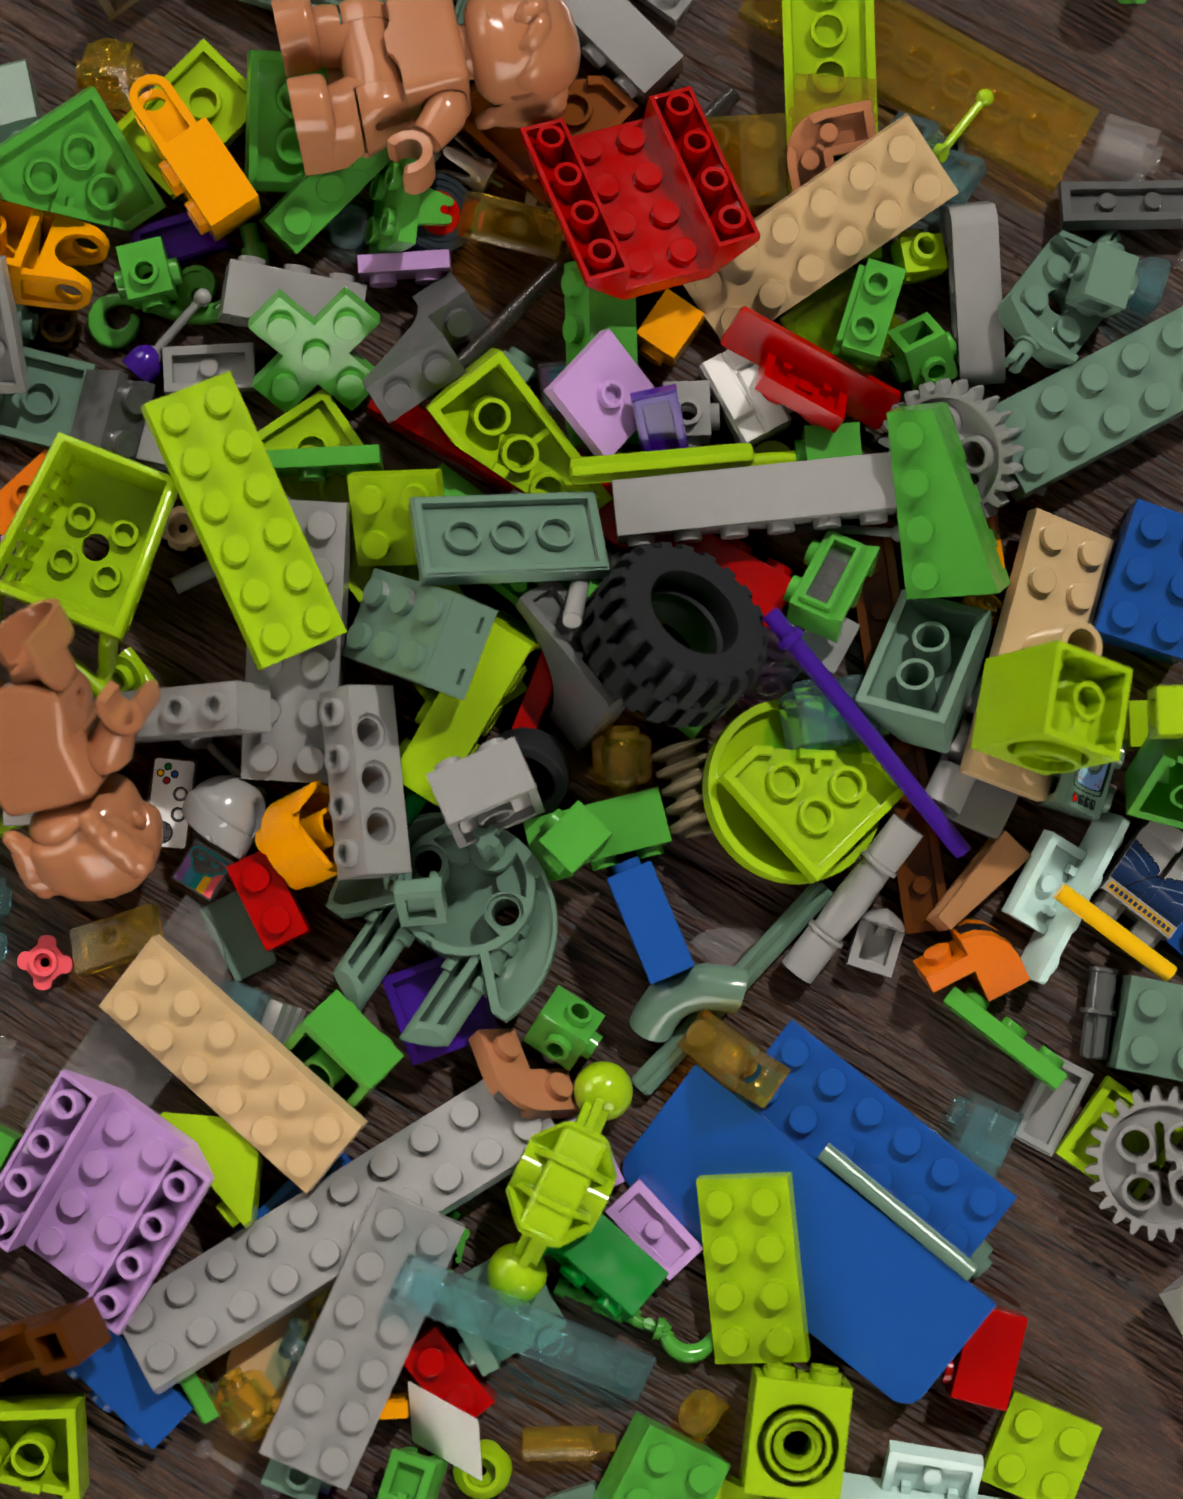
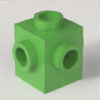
M161 236L116 247L121 270L114 272V278L121 299L128 297V301L134 309H142L144 313L165 310L170 307L169 302L180 299L177 285L184 284L180 263L177 257L170 258L168 248Z
M928 312L887 332L894 357L889 359V364L900 384L907 382L912 390L919 391V385L932 381L935 385L937 380L944 378L953 380L959 377L954 358L958 356L957 345L948 331L945 332Z
M558 985L523 1041L570 1071L580 1055L588 1060L603 1038L602 1035L595 1031L605 1015Z

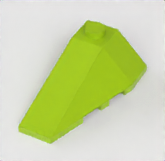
M491 348L468 366L464 374L449 383L426 407L456 447L526 494L595 491L598 510L613 499L602 484L579 486L572 484L569 470L570 460L575 457H581L504 353L499 349Z

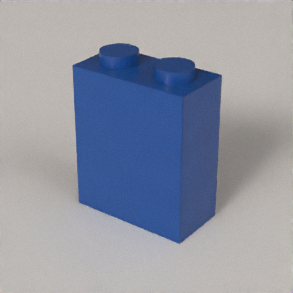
M636 856L613 866L614 876L607 878V883L649 983L653 984L695 966L651 860L641 864L639 857Z

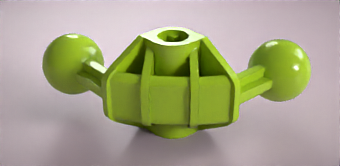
M598 1061L587 1065L580 1071L573 1087L574 1100L580 1110L576 1121L563 1122L533 1134L516 1165L506 1188V1193L515 1225L522 1235L518 1242L500 1247L492 1255L487 1267V1280L491 1290L505 1302L513 1304L526 1303L539 1295L547 1279V1267L542 1257L547 1247H562L591 1232L609 1199L617 1179V1172L610 1144L601 1133L606 1121L621 1116L628 1109L633 1097V1086L629 1075L622 1067L615 1063Z

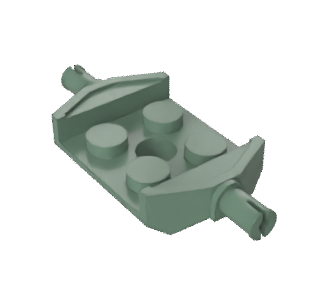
M1065 230L1060 231L1047 242L998 305L999 322L1014 339L1012 343L1015 345L1010 354L1003 360L1005 368L1013 363L1008 371L1019 373L1031 357L1045 368L1064 369L1079 358L1077 352L1103 318L1065 303L1071 279L1068 278V268L1077 252L1094 243ZM1104 230L1096 242L1109 240L1119 243L1121 236L1118 233L1112 239L1111 237L1116 230ZM1048 296L1058 302L1061 315L1054 313L1050 309Z

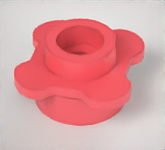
M43 935L39 937L38 944L29 952L23 951L18 955L17 965L20 969L27 970L31 975L36 989L48 990L52 987L53 980L58 979L62 974L71 972L73 960L70 956L65 955L62 949L57 946V940L54 936ZM44 958L49 960L47 967L41 965V961Z

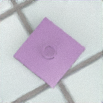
M605 329L601 330L550 383L544 392L594 456L614 454L637 430L630 393L655 387L612 331Z

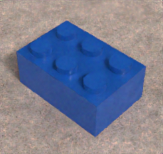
M1137 499L1127 508L1102 584L1092 626L1099 632L1103 643L1172 666L1183 660V514Z

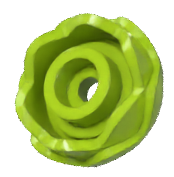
M483 1439L480 1440L481 1465L487 1469V1472L482 1474V1480H478L458 1467L453 1466V1475L457 1486L463 1493L473 1499H490L499 1495L507 1487L512 1473V1462L509 1455L495 1441Z

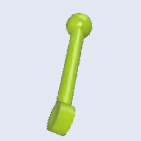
M981 89L978 91L975 104L946 140L935 145L933 153L940 163H944L947 160L950 148L980 110L992 104L994 95L991 90Z

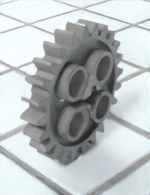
M949 378L937 380L935 385L932 381L919 385V391L912 390L904 394L906 403L894 404L891 407L892 410L906 405L947 402L967 457L965 462L973 484L977 485L982 500L980 505L985 519L995 516V507H1001L1009 503L1003 491L1009 492L1018 488V484L1009 475L1023 470L1021 464L1012 461V455L1024 451V447L1011 444L1010 440L1020 429L1019 427L1006 428L1004 424L1012 412L1007 410L997 413L995 408L999 397L996 395L983 400L984 386L978 385L968 391L967 379L954 381L952 385ZM884 420L883 425L888 429L887 420ZM889 436L879 438L878 443L889 448V452H891ZM976 443L980 444L984 449V462L980 461L976 456Z
M1155 1085L1148 1100H1145L1138 1089L1134 1090L1132 1106H1129L1123 1099L1118 1098L1115 1102L1119 1112L1118 1116L1108 1111L1102 1113L1101 1118L1108 1126V1129L1093 1127L1091 1134L1101 1144L1088 1145L1085 1152L1098 1158V1161L1088 1164L1085 1172L1099 1175L1100 1179L1091 1184L1089 1189L1091 1192L1105 1191L1106 1196L1101 1201L1099 1208L1106 1209L1113 1205L1117 1208L1112 1221L1114 1224L1121 1222L1127 1217L1132 1220L1130 1234L1134 1235L1140 1226L1143 1225L1148 1227V1238L1150 1241H1153L1158 1229H1165L1169 1242H1173L1176 1228L1183 1229V1194L1177 1186L1178 1178L1183 1175V1149L1174 1144L1171 1135L1173 1130L1183 1126V1101L1179 1100L1178 1087H1173L1169 1098H1162L1158 1085ZM1158 1121L1164 1125L1166 1158L1168 1161L1176 1162V1164L1171 1165L1168 1174L1172 1195L1171 1205H1166L1163 1202L1161 1169L1159 1166L1151 1165L1152 1162L1156 1161L1159 1153L1155 1133V1123ZM1140 1130L1149 1138L1150 1148L1141 1153L1133 1152L1126 1147L1124 1135L1128 1131ZM1139 1177L1146 1178L1154 1185L1155 1195L1146 1200L1138 1199L1130 1192L1129 1182Z

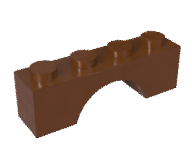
M93 1297L78 1300L0 1326V1383L39 1367L45 1376L77 1366L111 1341L112 1337Z

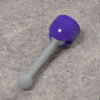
M203 288L196 290L193 295L194 301L154 346L139 345L135 347L122 360L123 363L143 381L153 383L163 369L162 347L168 345L200 307L210 304L212 299L211 293Z

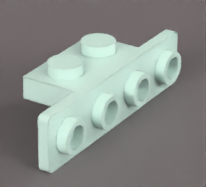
M1110 812L1107 814L1101 813L1099 820L1091 822L1079 847L1052 831L1043 830L1031 853V857L1027 860L1001 910L1034 930L1021 956L1022 963L1030 980L1042 985L1046 984L1050 975L1058 967L1060 956L1072 933L1077 930L1081 922L1080 917L1053 898L1055 892L1063 883H1066L1088 901L1091 899L1093 893L1102 882L1103 874L1111 858L1123 842L1124 834L1130 824V821L1125 817Z
M889 1440L881 1478L844 1472L841 1499L1004 1498L978 1494L984 1469L983 1455Z

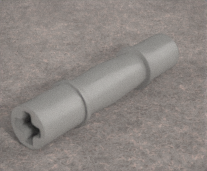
M893 814L866 850L863 849L861 854L864 857L837 887L817 919L809 920V926L784 957L782 963L800 979L811 984L837 949L843 947L844 943L841 940L868 910L889 877L895 878L897 876L896 872L924 835L903 818Z

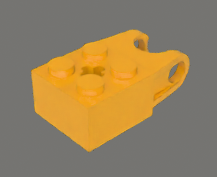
M147 74L139 77L132 84L129 91V102L134 111V116L140 129L162 160L157 165L162 172L161 176L175 197L183 193L188 201L184 203L187 209L186 213L198 232L204 235L209 231L215 242H217L261 213L258 194L207 118L204 117L197 122L171 83L164 77L157 74ZM156 85L162 88L150 89L139 97L141 90L146 86ZM152 100H162L165 102L158 110L150 111L144 109L145 105Z
M0 200V255L6 256L15 304L62 310L85 308L92 298V283L87 277L70 266H87L104 261L110 248L109 240L104 232L92 224L75 218ZM85 238L91 240L99 249L80 246L76 239ZM59 284L73 286L82 294H68L60 288Z

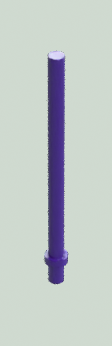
M778 607L768 612L762 619L778 637L779 641L776 644L782 651L787 649L953 856L958 859L966 854L971 848L970 845L804 641L802 629L799 626L794 628Z

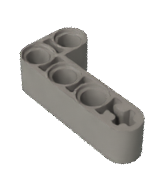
M988 201L941 205L939 210L940 232H942L944 247L947 248L952 337L958 348V356L954 358L959 377L955 378V381L967 379L968 386L1004 383L1006 368L1003 364L1005 359L1004 327L999 322L998 305L1002 301L996 205Z

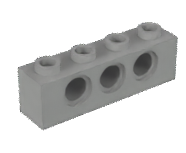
M227 681L159 688L161 692L160 702L139 731H137L135 744L271 732L270 685L244 681ZM137 691L121 692V695L131 701Z
M345 685L321 692L320 718L323 724L324 762L328 774L329 811L332 816L335 845L334 860L337 865L338 880L386 878L411 873L393 685Z

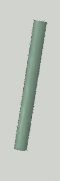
M830 1143L817 1157L966 1281L979 1268L976 1263Z

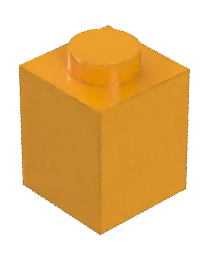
M666 289L637 330V345L640 346L638 352L656 366L660 367L664 362L673 369L703 326L705 313L669 289Z

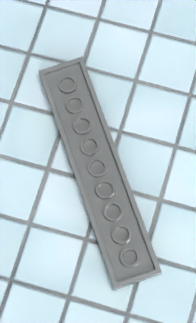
M481 1080L320 1180L307 1194L304 1191L256 1220L248 1229H241L151 1285L122 1333L152 1390L159 1395L333 1286L378 1186L446 1215L512 1174L531 1136L555 1126L550 1117L542 1120L540 1118L534 1120L521 1118L522 1109L512 1104L500 1091L492 1096L484 1080Z

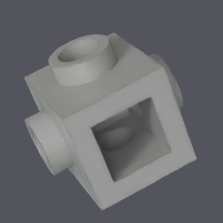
M709 380L663 382V386L676 383L682 416L689 415L693 418L691 420L683 419L688 446L700 447L702 444H710L711 431L720 430L719 403H710Z

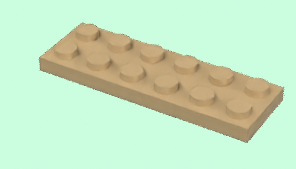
M906 113L757 216L754 222L761 234L760 240L709 278L683 284V286L700 311L705 313V318L721 340L741 307L746 306L764 317L774 320L957 195L959 191L908 113Z
M160 934L151 937L99 1005L104 1012L306 1194L317 1185L368 1122Z

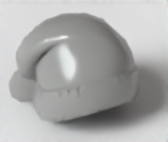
M218 775L199 783L193 790L188 792L183 802L182 814L188 824L199 834L238 860L259 851L255 842V834L257 830L261 829L262 817L266 811V800L263 793L253 782L241 779L237 775Z

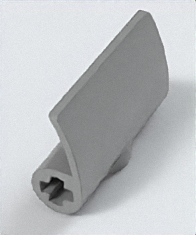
M979 676L948 753L938 752L941 756L925 787V791L948 819L985 837L997 839L1001 835L1019 795L959 772L981 689L983 676Z

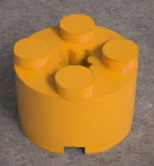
M322 781L312 782L273 802L264 812L261 829L257 830L255 834V842L259 851L267 855L274 869L285 879L288 886L295 890L315 886L337 875V865L334 860L335 845L332 816L329 811V786L320 784Z

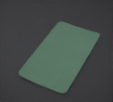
M237 890L201 909V913L236 981H241L276 963L274 953L266 952Z

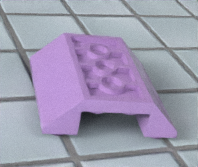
M64 1069L59 1073L0 1175V1248L10 1252L26 1245L89 1293L87 1298L93 1297L106 1327L116 1335H120L215 1177L196 1141L126 1090Z

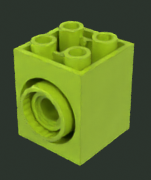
M1061 640L986 658L971 749L1044 776L1057 773H1071L1082 768L1120 761L1133 669Z
M772 1360L769 1363L763 1364L752 1363L739 1471L743 1494L782 1499H841L853 1388L847 1377L838 1372L839 1367L823 1363H811L810 1370L796 1369L791 1367L792 1363H781ZM799 1430L806 1433L804 1439L796 1445H788L783 1442L786 1435L792 1431Z

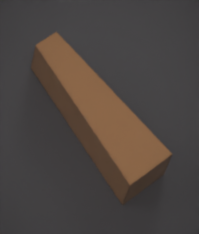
M1006 830L1002 831L997 839L988 838L930 912L926 920L937 931L951 930L1026 862L1031 855Z

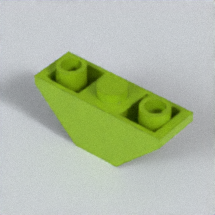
M162 1112L160 1114L161 1117L198 1143L215 1177L210 1187L222 1199L216 1205V1208L233 1228L240 1222L246 1229L251 1227L258 1216L263 1158L258 1151L220 1116Z

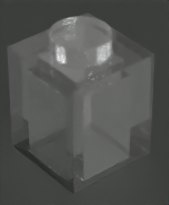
M1109 113L1100 128L1087 169L1122 181H1142L1147 173L1155 174L1160 163L1164 148L1156 145L1161 130Z

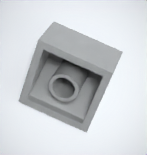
M503 737L491 739L478 748L479 752L463 759L459 756L447 758L434 767L435 771L426 774L459 849L477 842L473 833L478 826L486 830L489 824H493L500 832L545 812L537 787L515 737L507 740Z

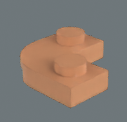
M870 99L817 110L798 123L789 138L786 151L792 192L834 164L833 156L850 153L877 134Z
M515 1029L477 1030L468 1039L489 1092L493 1096L500 1091L512 1104L522 1109L521 1118L529 1120L537 1118L542 1120L548 1117L551 1119L572 1118L580 1111L574 1100L573 1084L567 1069H530Z

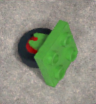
M405 158L398 163L392 160L371 180L369 194L370 199L374 200L373 217L369 218L365 229V243L369 244V254L403 252L409 248L413 251L449 249L450 253L460 249L471 237L476 222L475 205L468 190L458 180L445 174H436L432 185L426 191L417 195H410L404 191L402 177L405 166L417 160Z

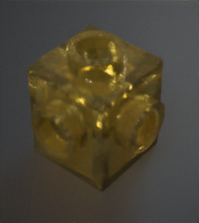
M103 38L94 43H87L83 60H77L76 62L78 88H83L84 90L87 87H95L107 109H132L129 102V91L132 84L139 77L144 76L142 59H135L133 42H119L113 38Z

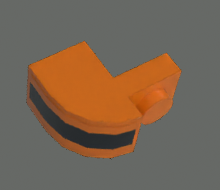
M962 919L955 927L949 930L953 940L947 943L935 944L929 947L923 956L913 960L919 976L933 993L970 974L974 985L990 1002L1030 981L1020 956L998 929L981 920Z

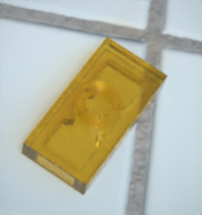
M149 903L70 929L69 934L75 973L84 977L133 961L151 937L158 934L163 937L159 907Z

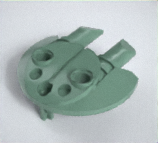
M442 812L420 814L409 827L408 839L412 878H430L420 875L421 866L430 859H437L442 862L438 877H442L448 907V923L400 926L394 898V881L403 880L405 874L386 878L338 880L337 876L330 891L326 905L327 909L341 919L364 917L363 919L366 921L333 971L343 994L349 1001L355 1004L358 1010L362 1011L403 948H409L415 937L430 952L433 950L436 956L445 959L440 967L443 972L398 1039L423 1046L448 1047L481 996L489 997L492 1014L507 1023L530 1003L546 979L557 946L558 914L556 901L548 878L536 857L517 837L507 830L499 832L498 828L493 824H489L486 830L478 826L473 833L477 842L459 849ZM513 907L519 910V917L514 924L501 926L496 923L497 914L502 909Z

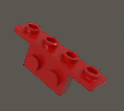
M746 306L740 308L722 336V346L759 366L754 389L759 391L769 402L776 405H784L801 414L811 425L823 426L835 433L844 421L846 413L877 430L880 429L884 420L887 419V412L892 411L891 407L900 401V391Z

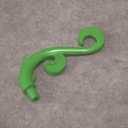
M247 223L240 226L239 232L244 248L241 249V254L260 257L266 260V266H270L267 243L261 242L256 223ZM192 265L182 270L184 284L177 285L180 299L175 300L176 303L169 302V308L153 312V314L176 321L194 301L193 295L195 291L201 288L207 289L213 298L217 290L214 274L204 266ZM109 293L99 297L92 304L88 313V329L92 338L100 346L110 350H121L130 346L137 338L141 327V319L134 313L130 314V321L124 328L117 330L109 326L107 314L111 309L120 305L133 307L128 301V297L121 299L119 293ZM221 300L210 303L205 307H200L186 324L205 325L220 323L218 322Z

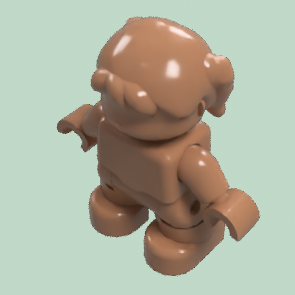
M271 0L286 77L316 72L320 68L327 69L328 85L326 79L320 74H309L286 79L306 176L347 169L359 157L369 159L387 147L389 159L396 163L405 158L417 160L405 166L402 177L404 191L410 195H417L426 191L435 179L434 152L441 151L464 128L465 120L471 113L469 80L474 79L477 91L486 101L491 103L477 114L474 119L478 130H487L493 127L523 128L559 119L563 116L568 105V89L573 84L580 67L581 48L572 13L564 0H467L463 11V24L459 25L453 0H386V2L379 0H344L338 3L341 25L337 5L321 4L312 6L310 0Z
M51 598L35 602L18 610L0 624V662L8 669L12 682L5 683L0 679V806L10 816L33 813L28 830L29 838L20 832L9 830L3 834L2 841L11 852L13 862L22 882L39 898L49 899L53 896L62 895L74 901H102L121 896L137 888L153 871L161 851L163 821L160 811L151 803L143 801L134 783L128 777L115 773L131 761L137 731H139L160 702L161 692L158 683L154 680H148L140 687L130 701L121 695L120 685L110 680L98 695L96 701L93 702L91 684L85 674L76 668L75 659L68 649L75 634L73 625L59 600Z

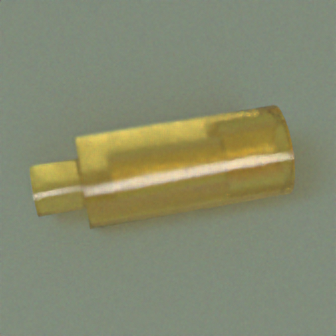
M598 1425L523 1426V1462L599 1460V1452H616V1433H598Z

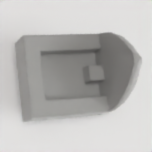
M888 908L865 912L856 923L844 964L891 978L905 933L903 922Z

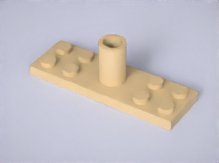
M1039 508L1028 510L1010 576L1011 584L1007 587L989 658L1055 640H1061L1101 656L1103 648L1102 639L1099 632L1092 626L1114 540ZM978 697L959 772L1036 802L1047 801L1053 774L1044 776L971 749L979 702Z

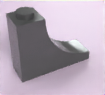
M544 581L521 596L515 607L534 633L550 670L554 698L549 718L574 748L579 751L613 726L625 709L622 705L624 701L616 694L611 696L603 687L605 681L601 675H595L589 665L591 655L584 652L581 636L584 632H581V625L577 628H569L564 625L563 615L568 591L560 581Z

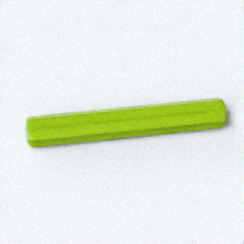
M745 442L575 457L570 460L569 470L573 485L612 483V480L754 466V452L752 445Z

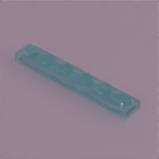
M408 1253L388 1296L396 1304L636 1402L657 1358L646 1351L411 1253Z

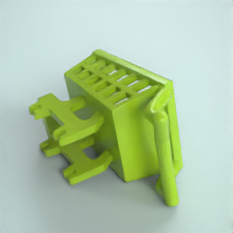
M58 431L0 543V576L8 563L2 578H0V624L4 615L3 596L26 605L51 598L59 600L72 623L100 633L96 674L73 656L76 668L82 671L88 678L92 687L93 697L96 699L111 680L118 659V642L123 641L124 635L130 629L178 491L170 475ZM94 535L104 536L110 546L107 556L99 561L87 559L83 550L86 540ZM19 542L14 554L12 555L17 543Z

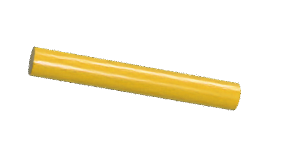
M1063 883L1055 892L1054 899L1162 980L1167 982L1173 977L1177 971V967L1066 883Z

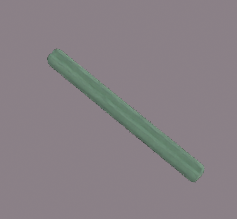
M821 881L810 884L734 966L745 969L748 972L746 991L808 925L809 920L813 919L827 904L833 894ZM702 1010L691 1013L674 1031L672 1038L665 1041L632 1077V1083L643 1094L651 1095L726 1012Z

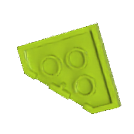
M754 745L717 778L811 884L823 877L904 796L903 792L871 753L847 754L836 753L833 750L805 748L791 750L773 748V746Z

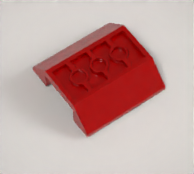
M691 86L649 96L644 119L571 136L564 118L520 128L519 135L586 287L621 300H627L706 279L760 240L761 234Z

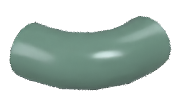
M701 963L650 984L633 1009L629 1020L630 1026L636 1034L644 1039L653 1042H665L672 1038L675 1028L682 1018L690 1013L714 1010L735 1015L739 1011L744 999L748 972L745 969L734 966Z

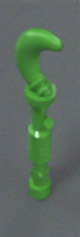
M559 1278L553 1295L563 1299L564 1296L572 1298L575 1302H581L592 1307L593 1312L610 1318L595 1304L597 1296L585 1292L582 1288L569 1285L570 1282L568 1280ZM639 1309L627 1321L634 1327L653 1333L652 1339L657 1341L660 1339L662 1347L667 1354L682 1363L700 1362L707 1358L714 1349L712 1331L708 1332L701 1341L688 1344L681 1342L674 1336V1332L671 1331L672 1326L665 1318L658 1317L657 1322L651 1318H643L640 1316L641 1311ZM618 1317V1319L614 1321L622 1323L624 1320Z

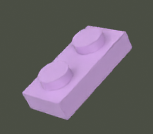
M449 249L357 255L358 274L362 282H370V287L373 288L397 286V280L415 279V283L418 285H430L448 272L452 273Z
M640 1178L605 1210L633 1242L669 1273L666 1277L669 1281L703 1250V1246Z

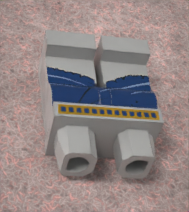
M1143 819L1104 875L1099 888L1095 891L1098 895L1092 904L1115 921L1121 913L1135 922L1129 931L1151 948H1154L1159 941L1169 940L1178 929L1177 927L1183 922V832L1173 826Z

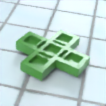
M346 286L315 317L282 290L278 289L248 319V328L278 352L253 377V388L286 413L294 408L318 384L349 410L353 411L369 395L363 386V380L375 367L357 353L354 348L380 323V314Z

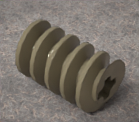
M707 738L668 745L651 756L652 761L667 764V766L656 773V779L671 781L670 785L660 791V795L662 798L675 799L676 802L668 806L664 812L667 816L680 818L679 821L669 827V832L671 834L684 835L683 839L713 833L704 808L702 794L704 768L700 766L707 759L709 751L696 750V745Z

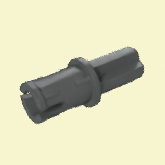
M1089 966L1085 1007H1080V1012H1084L1079 1053L1081 1057L1087 1059L1105 1060L1108 1055L1112 1016L1117 1017L1118 1013L1113 1011L1119 970Z

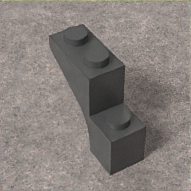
M448 272L412 297L418 307L415 321L363 380V386L389 424L464 374L466 370L453 349L488 326L466 289L451 272Z

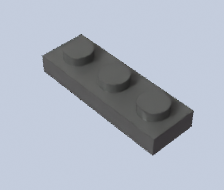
M1183 180L1060 182L1058 200L1061 231L1183 229Z

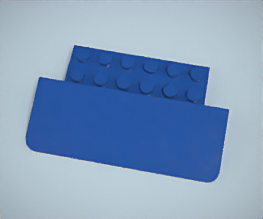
M791 1019L735 1092H732L699 1064H695L626 1155L622 1166L625 1181L631 1186L640 1178L694 1238L703 1245L696 1179L700 1175L792 1172L808 1332L892 1400L903 1404L918 1401L992 1312L997 1303L969 1280L966 1281L817 1157L830 1143L968 1258L977 1250L1016 1200L1017 1196L794 1019Z

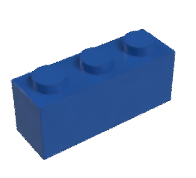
M108 1329L112 1337L111 1341L81 1364L64 1369L63 1371L74 1380L80 1377L92 1389L90 1396L93 1401L107 1413L113 1410L126 1423L123 1429L134 1442L140 1446H144L147 1443L154 1449L194 1407L180 1382L159 1395L155 1393L123 1333L116 1335Z

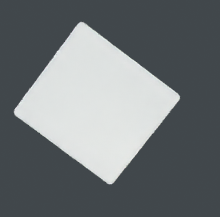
M409 1381L408 1393L413 1442L478 1480H482L478 1420Z

